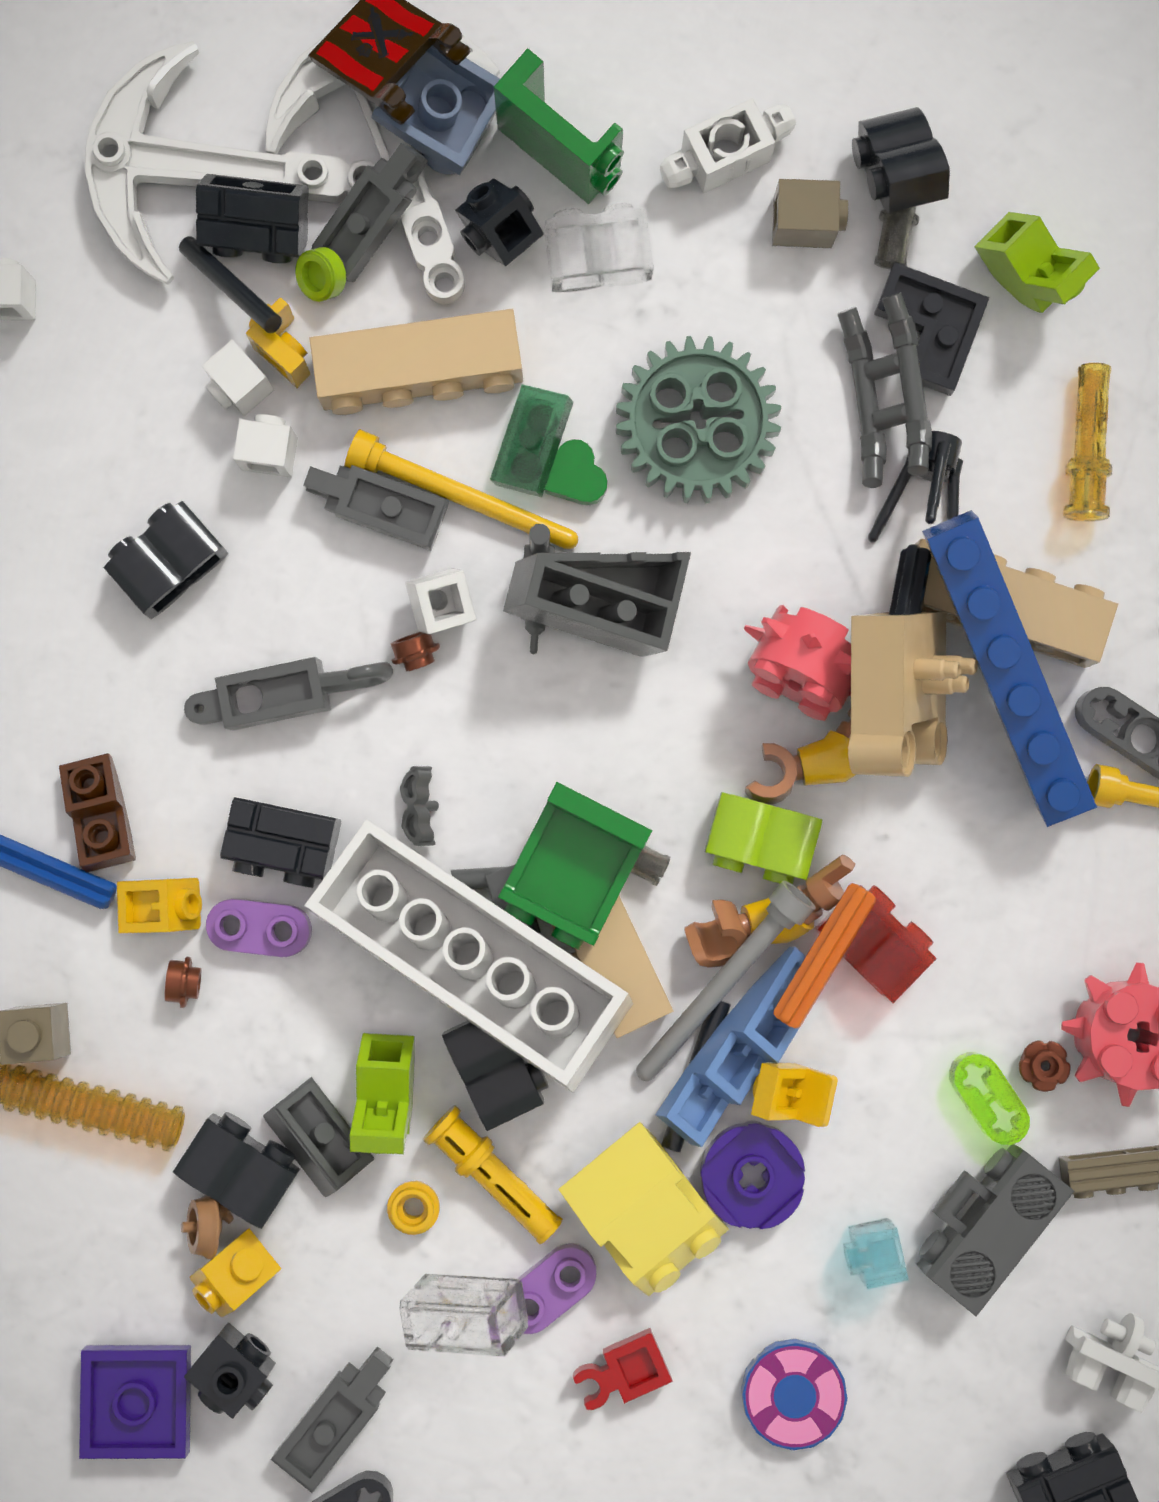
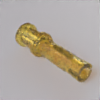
M1085 363L1081 367L1079 366L1077 371L1078 394L1074 458H1071L1065 466V474L1070 477L1069 504L1063 507V516L1070 520L1101 521L1110 517V507L1106 506L1105 503L1107 478L1113 472V466L1110 464V460L1106 458L1109 383L1112 368L1104 363Z

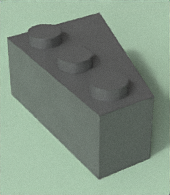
M600 552L536 553L515 562L503 612L640 657L668 651L691 552H675L671 554H646V552H631L628 554H601Z

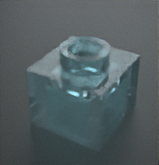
M889 1218L848 1226L851 1242L843 1244V1250L851 1276L858 1274L867 1289L909 1280L898 1229Z

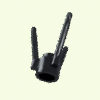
M932 431V450L929 452L928 473L919 476L925 480L932 481L925 521L928 524H933L936 521L943 482L948 481L947 518L949 520L959 515V484L963 460L959 458L962 440L953 434L941 431ZM908 454L905 465L868 535L870 542L878 540L912 476L908 473Z

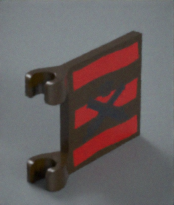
M359 0L308 56L313 63L375 103L391 119L402 125L412 116L415 110L412 105L405 101L407 96L396 83L432 45L455 65L460 64L471 51L467 45L460 41L463 35L458 27L451 23H441L406 0Z

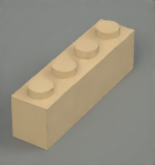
M513 309L309 337L317 397L324 410L332 409V413L337 415L354 414L363 410L362 405L383 402L384 407L388 408L403 407L412 404L413 398L433 395L435 400H453L462 397L465 390L483 388L485 393H502L512 390L515 383L523 382Z
M921 538L915 543V545L929 549L925 539ZM994 554L1033 651L1083 668L1100 663L1118 603L1104 599L1105 593L1092 586L1076 584L1073 589L1055 583V575L1040 569L1027 568L1025 572L1007 567V560ZM932 556L922 611H946V622L962 627Z
M618 896L595 945L592 946L583 942L580 950L575 949V952L570 954L629 993L633 1005L614 1031L616 1038L674 1012L620 896Z

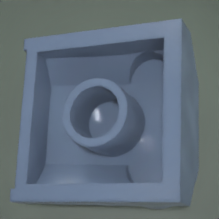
M432 45L396 83L407 96L405 101L412 105L415 110L412 116L404 124L400 125L378 106L373 111L371 118L422 152V155L428 160V166L442 174L456 173L461 175L496 114L494 86L500 78L467 58L460 64L455 65Z

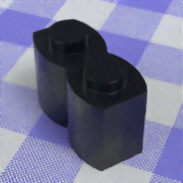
M919 107L858 121V137L852 139L854 162L858 169L864 168L867 173V183L872 199L874 201L880 199L888 213L949 198L950 167L942 146L937 139L933 138L929 123Z
M183 501L175 506L167 503L157 509L147 521L150 527L136 539L129 536L119 541L108 553L110 560L103 567L142 613L150 619H153L172 605L191 585L202 579L229 554Z
M468 1020L443 1032L442 1038L486 1131L544 1104V1097L541 1091L549 1088L541 1070L529 1062L527 1063L525 1059Z
M225 1112L222 1117L213 1113L206 1119L173 1170V1173L196 1190L218 1201L238 1217L262 1229L300 1171V1168L292 1163L295 1155L275 1141L269 1140L266 1146L248 1135L252 1128L239 1117L229 1112Z

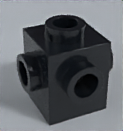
M494 178L473 188L467 195L466 201L455 209L465 225V228L460 233L469 247L479 256L485 252L504 266L510 264L544 235L532 214L534 207L527 195L518 186L515 185L509 188Z
M228 1322L191 1366L184 1378L199 1390L198 1397L206 1407L218 1414L225 1412L233 1419L244 1405L253 1411L273 1386L266 1378L276 1362L269 1357L271 1352L262 1340L250 1333L244 1336Z

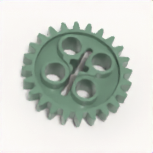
M687 336L684 351L680 352L677 351L671 341H667L665 344V358L661 359L650 350L647 353L646 359L650 369L646 370L637 365H634L631 375L638 385L632 383H623L621 393L632 402L617 403L616 414L629 419L616 424V434L631 437L621 445V454L637 453V457L631 464V471L635 473L647 468L649 473L645 485L648 488L659 479L664 481L663 497L668 498L674 489L678 487L682 488L684 503H688L693 490H700L706 504L710 503L713 489L718 487L726 499L730 498L732 494L731 482L734 480L738 485L746 489L751 482L746 470L749 469L754 473L761 474L765 469V464L758 455L772 457L776 449L771 442L765 439L778 437L781 431V426L768 421L777 417L781 411V405L766 403L774 395L776 386L765 385L760 387L759 382L762 380L766 369L760 367L750 372L747 366L751 354L747 352L735 360L731 357L733 343L730 341L721 352L714 351L712 336L707 337L703 349H696L692 337ZM714 383H724L729 386L734 396L728 401L718 402L709 396L706 388ZM666 388L674 389L681 394L683 403L674 408H667L658 402L656 394ZM736 411L743 414L741 419L722 417ZM691 412H700L701 418L707 420L705 428L696 429L695 422L690 420ZM659 420L673 423L659 429L653 426V423ZM720 432H729L736 436L740 447L733 452H723L715 446L713 437ZM680 438L687 443L690 452L685 457L672 458L664 452L662 444L667 439Z

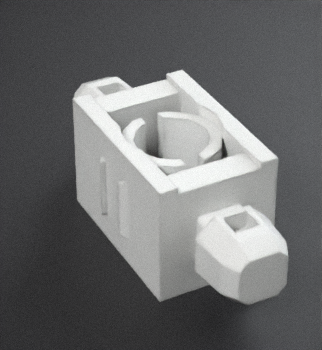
M751 98L685 129L681 148L682 152L679 150L664 159L660 165L661 175L666 185L670 188H678L692 182L693 176H695L704 194L769 163L775 143L790 135L795 128V117L788 105H776L765 109L762 115L756 102ZM721 140H731L737 145L742 143L741 149L733 153L723 152L719 148L713 150L714 145Z

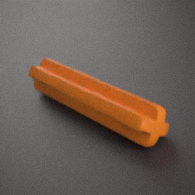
M854 883L848 885L774 1009L775 1017L781 1022L796 1029L801 1027L874 906L876 897L871 892Z

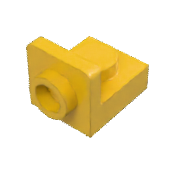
M280 297L272 306L267 304L282 318L280 328L274 333H267L251 318L249 322L250 329L246 332V335L253 349L298 388L311 375L304 359L308 353L289 333L284 332L279 336L294 320L289 304Z
M198 878L117 881L118 933L175 932L196 930L201 927L202 899Z

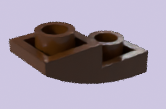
M107 753L59 765L65 811L73 820L80 868L88 873L135 861L136 856L130 824L112 756Z

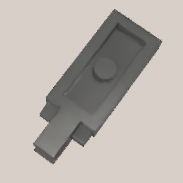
M400 143L389 161L381 158L373 167L367 165L312 244V249L326 247L333 250L344 264L346 281L355 282L412 202L411 198L414 197L417 188L412 183L417 180L428 160L414 147Z
M340 465L337 475L310 466L303 484L307 492L327 499L324 508L334 513L336 517L430 551L433 549L449 505V501L353 465L351 468Z
M377 1346L360 1369H357L349 1362L342 1372L339 1370L278 1447L271 1460L311 1493L314 1492L378 1410L379 1402L386 1391L377 1384L390 1369L393 1359Z

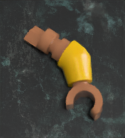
M851 708L849 709V711H848V713H847L850 718H851ZM851 719L849 722L842 721L836 731H828L823 739L797 748V755L794 756L780 745L763 743L762 754L764 761L777 763L784 773V778L779 784L774 786H764L757 781H753L745 787L747 796L751 800L774 805L783 801L791 793L795 781L803 780L804 786L846 782L854 777L856 774L852 773L848 759Z
M842 854L808 878L806 886L801 884L797 886L812 901L816 909L802 925L795 924L791 929L784 928L771 944L789 943L798 939L814 928V921L823 915L822 909L829 911L838 904L844 894L838 881L853 871L856 865L848 856ZM766 898L743 905L740 914H738L737 908L732 902L712 900L711 908L715 920L707 923L693 922L684 928L690 949L697 963L708 968L725 965L769 914L766 908L771 903L770 899Z

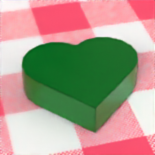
M572 439L559 447L545 487L546 494L589 506L597 504L603 499L607 491V477L600 467L594 465L595 456L593 450L586 442Z

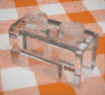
M424 1274L414 1285V1289H410L400 1300L399 1311L405 1345L408 1350L429 1351L433 1349L436 1352L505 1357L514 1346L515 1340H518L528 1328L527 1309L523 1285L520 1279Z

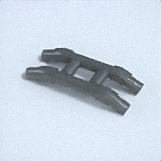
M902 292L882 298L890 323L888 327L892 336L893 347L897 353L874 360L872 346L867 331L863 328L857 307L837 314L845 337L843 341L848 353V360L852 365L862 432L860 437L862 447L861 460L863 461L862 484L868 488L880 487L883 482V465L886 463L887 451L885 434L882 433L884 429L905 424L908 473L914 476H922L927 474L929 469V452L932 450V429L930 420L927 417L917 351L919 343L917 331L912 316H909ZM900 373L904 403L879 410L875 381Z

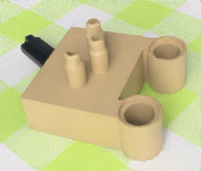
M915 544L909 545L900 552L890 611L851 616V735L848 759L850 769L856 775L909 777L914 769V764L942 765L946 757L948 743L946 695L967 692L969 689V678L962 675H974L978 669V662L975 658H963L961 655H946V611H922L932 556L929 549Z

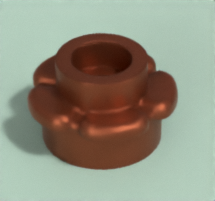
M417 632L391 643L395 658L391 661L395 665L403 663L406 671L419 669L435 661L432 653L440 648V644L433 642L431 634Z
M186 956L185 961L170 960L167 968L165 1001L180 1003V1008L186 1007L189 998L198 999L202 970L198 967H192L191 957Z
M1037 1040L1030 1043L1024 1049L1019 1062V1072L1022 1079L1026 1082H1031L1034 1089L1042 1092L1052 1091L1058 1083H1065L1071 1070L1070 1063L1066 1061V1050L1054 1041L1044 1043ZM1043 1061L1049 1062L1050 1067L1048 1070L1044 1071L1041 1069Z

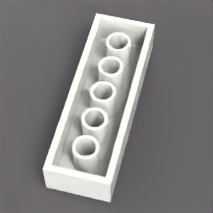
M367 819L304 905L319 919L571 1092H574L633 1005L629 993Z

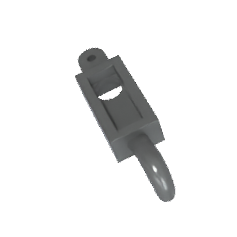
M312 657L215 678L217 689L191 695L185 702L184 713L191 722L199 725L223 721L225 729L237 730L329 711L331 706L328 694L382 684L391 678L393 668L387 662H379L353 667L349 670L324 672L322 660ZM255 685L262 693V704L257 711L241 713L238 710L236 692L241 687ZM200 705L204 706V711L202 713L198 712V708Z

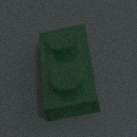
M521 385L490 478L496 486L538 497L543 496L574 403L568 395Z

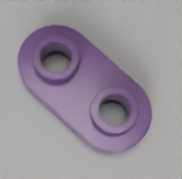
M228 899L216 904L209 912L206 920V931L211 942L222 950L289 957L305 949L312 935V926L307 914L296 906ZM229 915L237 917L240 921V929L235 935L228 934L223 927L224 920ZM280 921L287 922L292 928V935L287 941H281L275 935V927Z
M577 1244L560 1245L516 1279L508 1287L504 1295L503 1314L507 1323L520 1333H538L585 1297L592 1290L596 1281V1265L590 1252ZM564 1267H576L580 1272V1277L575 1282H565L560 1276V1272ZM523 1300H534L538 1304L539 1310L534 1315L528 1316L523 1314L519 1309V1305Z

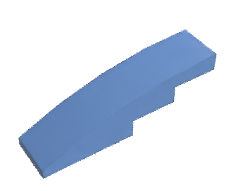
M789 947L753 984L725 1017L685 1069L655 1114L689 1144L703 1147L728 1104L741 1105L760 1073L761 1064L766 1062L779 1063L799 1028L796 1029L784 1024L774 1015L776 1005L806 957L796 947Z

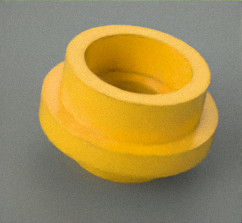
M407 1181L399 1185L390 1195L387 1204V1213L392 1225L400 1232L409 1235H417L429 1230L436 1222L440 1211V1203L436 1192L428 1184L421 1181ZM410 1198L419 1199L424 1207L423 1212L416 1216L408 1214L404 1207L405 1201Z

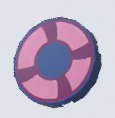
M799 1339L776 1341L765 1347L764 1351L758 1354L755 1360L753 1358L747 1366L741 1386L744 1411L756 1433L773 1446L789 1450L812 1448L831 1437L843 1420L848 1400L845 1379L833 1358L815 1343Z

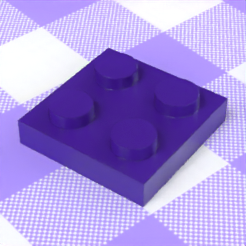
M86 1345L81 1350L79 1459H186L190 1453L191 1383L184 1376L191 1368V1345Z

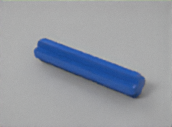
M0 835L1 867L96 908L107 909L111 905L117 891L115 883L92 873H86L78 867Z

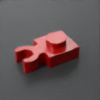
M651 1328L603 1348V1355L607 1364L600 1367L599 1365L588 1363L579 1366L573 1372L575 1384L581 1383L586 1379H593L599 1384V1389L596 1393L584 1398L586 1410H594L603 1406L608 1400L610 1393L617 1389L625 1404L673 1382Z

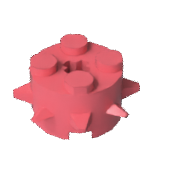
M780 605L775 610L772 618L763 617L761 621L763 628L745 625L744 630L758 641L748 661L750 671L755 675L752 686L771 698L778 699L780 695H783L799 703V710L816 720L825 721L830 712H838L842 709L847 697H851V643L845 640L849 631L848 628L823 614L804 607H800L796 616L787 614L788 610L784 605Z
M1136 962L1128 981L1105 984L1092 975L1084 979L1089 999L1081 1003L1075 1019L1063 1021L1061 1024V1030L1074 1036L1075 1047L1083 1056V1060L1074 1075L1077 1080L1083 1082L1101 1077L1116 1083L1121 1105L1130 1107L1137 1090L1159 1089V987L1149 985L1145 965ZM1130 1028L1139 1029L1137 1041L1128 1040L1127 1034Z

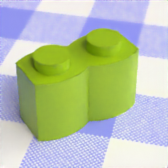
M721 792L704 852L715 855L712 863L714 866L742 873L744 864H749L765 869L762 879L779 884L782 881H787L793 885L795 877L807 880L823 819Z

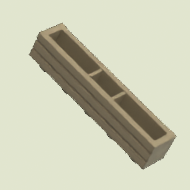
M1159 1145L1060 1156L1061 1180L1075 1191L1073 1193L1074 1198L1079 1199L1094 1197L1095 1191L1106 1190V1194L1118 1195L1126 1193V1188L1138 1187L1140 1191L1157 1190L1159 1184Z

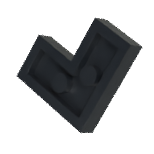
M894 262L874 315L888 320L882 298L902 292L909 316H912L916 331L921 332L918 338L919 346L917 351L922 384L925 387L951 396L958 384L990 297Z

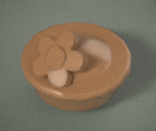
M207 1195L191 1200L187 1212V1222L181 1223V1232L187 1233V1242L191 1254L201 1255L206 1259H213L219 1245L222 1220L231 1224L234 1217L230 1213L231 1211Z

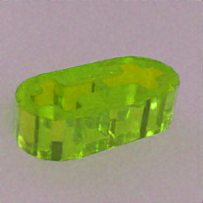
M966 1052L959 1055L951 1064L949 1080L981 1131L989 1139L1001 1145H1013L1020 1142L1028 1133L1030 1116L997 1064L991 1058L977 1052ZM969 1064L977 1068H986V1072L981 1076L982 1082L989 1091L985 1095L971 1084L964 1086L963 1081L968 1077V1072L965 1068ZM994 1101L1007 1112L1014 1111L1016 1114L1010 1119L1013 1128L1009 1132L1000 1127L995 1129L992 1127L998 1120L997 1115L990 1106Z

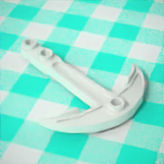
M325 36L297 58L275 93L266 127L265 150L267 153L278 154L282 145L295 129L319 110L318 98L346 85L313 63L308 56ZM463 36L460 41L467 45L471 51L466 58L498 77L500 69L476 44ZM354 90L381 158L389 161L400 143L412 147L371 118L372 113L378 106ZM422 171L417 180L412 183L417 188L414 197L411 198L412 202L400 217L417 268L424 272L423 282L427 295L437 303L450 304L458 300L464 292V275L461 267L453 261L455 250L438 201L430 196ZM424 232H433L438 236L437 240L431 245L422 244L419 238ZM449 278L454 282V286L450 291L441 292L436 288L438 280Z
M194 41L173 45L151 54L136 63L107 91L90 125L85 147V174L95 213L117 249L134 266L150 277L167 285L171 283L174 277L155 251L145 220L140 211H137L136 188L139 183L197 186L206 174L308 185V200L340 203L356 183L354 181L355 177L362 173L367 165L372 167L375 165L374 162L369 160H358L348 165L341 157L291 151L284 155L143 135L150 106L152 105V107L157 109L161 107L176 78L188 63L199 54ZM112 144L118 146V151L114 156L104 157L101 155L103 148ZM310 167H317L322 170V175L316 180L307 179L304 173Z

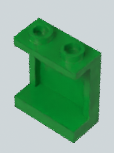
M527 48L494 86L497 128L589 205L599 192L603 196L608 194L617 184L623 173L620 169L621 159L624 155L622 150L623 128L617 123H613L597 142H592L545 103L544 61Z
M556 782L528 841L498 896L500 899L508 902L504 911L531 926L536 917L555 926L551 936L575 949L580 950L583 942L594 946L635 862L653 830Z

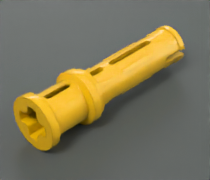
M454 1105L427 1132L423 1141L427 1145L434 1143L456 1164L455 1172L459 1176L463 1175L467 1178L471 1175L539 1244L544 1243L558 1229L563 1219L559 1215L557 1216L525 1182L518 1178L492 1152L495 1148L492 1145L493 1141L488 1136L481 1138L459 1116L461 1110Z

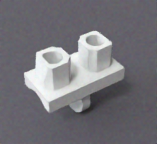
M1132 1313L1127 1314L1120 1324L1106 1318L1101 1325L1100 1332L1113 1338L1112 1344L1071 1325L1065 1340L1074 1348L1069 1358L1066 1374L1073 1381L1097 1391L1107 1366L1119 1371L1120 1374L1111 1396L1123 1405L1142 1413L1151 1400L1155 1389L1159 1390V1367L1134 1355L1138 1350L1150 1356L1156 1347L1154 1340L1143 1336L1144 1320Z

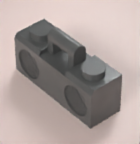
M1013 1143L1007 1150L1004 1148L999 1149L989 1159L984 1168V1173L987 1176L981 1183L965 1170L932 1210L948 1225L942 1233L936 1230L926 1239L919 1251V1255L922 1258L916 1264L929 1279L976 1317L1075 1192L1029 1153ZM974 1192L979 1195L978 1198L959 1220L956 1215Z

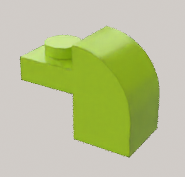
M1008 212L974 246L993 277L1021 304L1039 313H1043L1053 302L1065 305L1069 300L1078 296L1083 291L1085 283L1100 269L1090 252L1059 248L1041 217L1036 215Z
M362 1034L356 1064L357 1100L350 1131V1152L404 1155L406 1136L410 1133L412 1116L415 1036Z

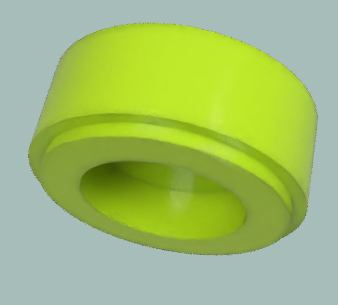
M319 247L305 251L299 256L296 262L295 275L298 286L306 297L313 301L321 302L335 298L342 293L346 284V271L342 260L333 250Z

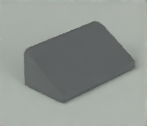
M312 1077L263 1115L265 1121L285 1147L295 1155V1160L324 1197L335 1193L374 1160L371 1153L350 1152L351 1127Z

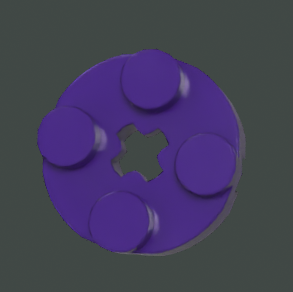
M755 1120L747 1121L726 1128L708 1145L700 1165L702 1188L712 1210L726 1223L739 1228H772L788 1219L798 1208L802 1200L805 1182L804 1160L796 1145L781 1130ZM746 1163L752 1166L761 1163L766 1167L761 1174L765 1183L760 1188H757L752 1183L745 1188L740 1185L739 1181L744 1176L741 1168Z

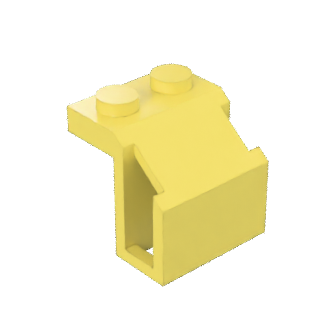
M641 1122L637 1123L558 1189L600 1247L605 1246L631 1283L648 1296L654 1292L659 1293L671 1287L679 1279L681 1269L693 1259H700L712 1253L719 1246L721 1236L729 1230L723 1220L698 1194L657 1138Z

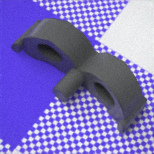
M412 766L400 785L401 797L407 804V809L403 813L401 827L406 837L415 846L435 845L434 832L430 826L431 815L429 811H437L439 803L437 801H428L430 795L429 783L432 778L431 766Z

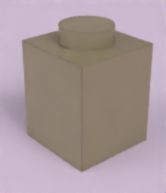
M779 178L773 199L772 246L832 248L838 232L846 231L848 222V200L840 199V181Z
M68 1003L22 1006L0 1011L1 1065L50 1061L71 1054Z

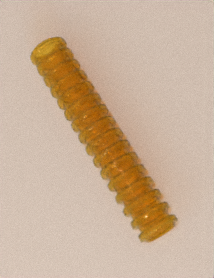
M0 1063V1104L3 1105L4 1111L12 1112L17 1108L20 1115L28 1116L33 1112L35 1118L39 1120H44L49 1116L54 1124H59L64 1120L68 1127L75 1128L80 1124L83 1131L91 1132L96 1128L101 1136H107L111 1132L114 1133V1137L117 1140H123L125 1136L130 1137V1142L133 1144H139L143 1140L146 1141L148 1148H154L159 1144L162 1145V1150L168 1153L176 1147L185 1120L183 1106L175 1105L173 1109H170L167 1102L164 1101L154 1105L149 1097H144L139 1101L133 1093H128L123 1097L120 1090L112 1089L107 1093L104 1086L96 1085L91 1089L86 1081H81L76 1085L73 1078L65 1077L60 1081L57 1074L49 1073L44 1077L42 1071L38 1069H33L29 1073L23 1065H17L13 1069L11 1064L1 1065Z

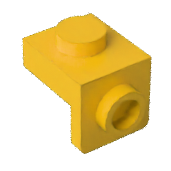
M762 1063L760 1073L753 1085L754 1101L751 1115L768 1121L796 1119L816 1127H826L829 1124L838 1079L834 1075L797 1063Z
M248 1228L214 1256L213 1259L190 1276V1280L195 1285L192 1292L198 1303L207 1312L213 1314L216 1311L220 1317H224L235 1311L282 1268L250 1228Z

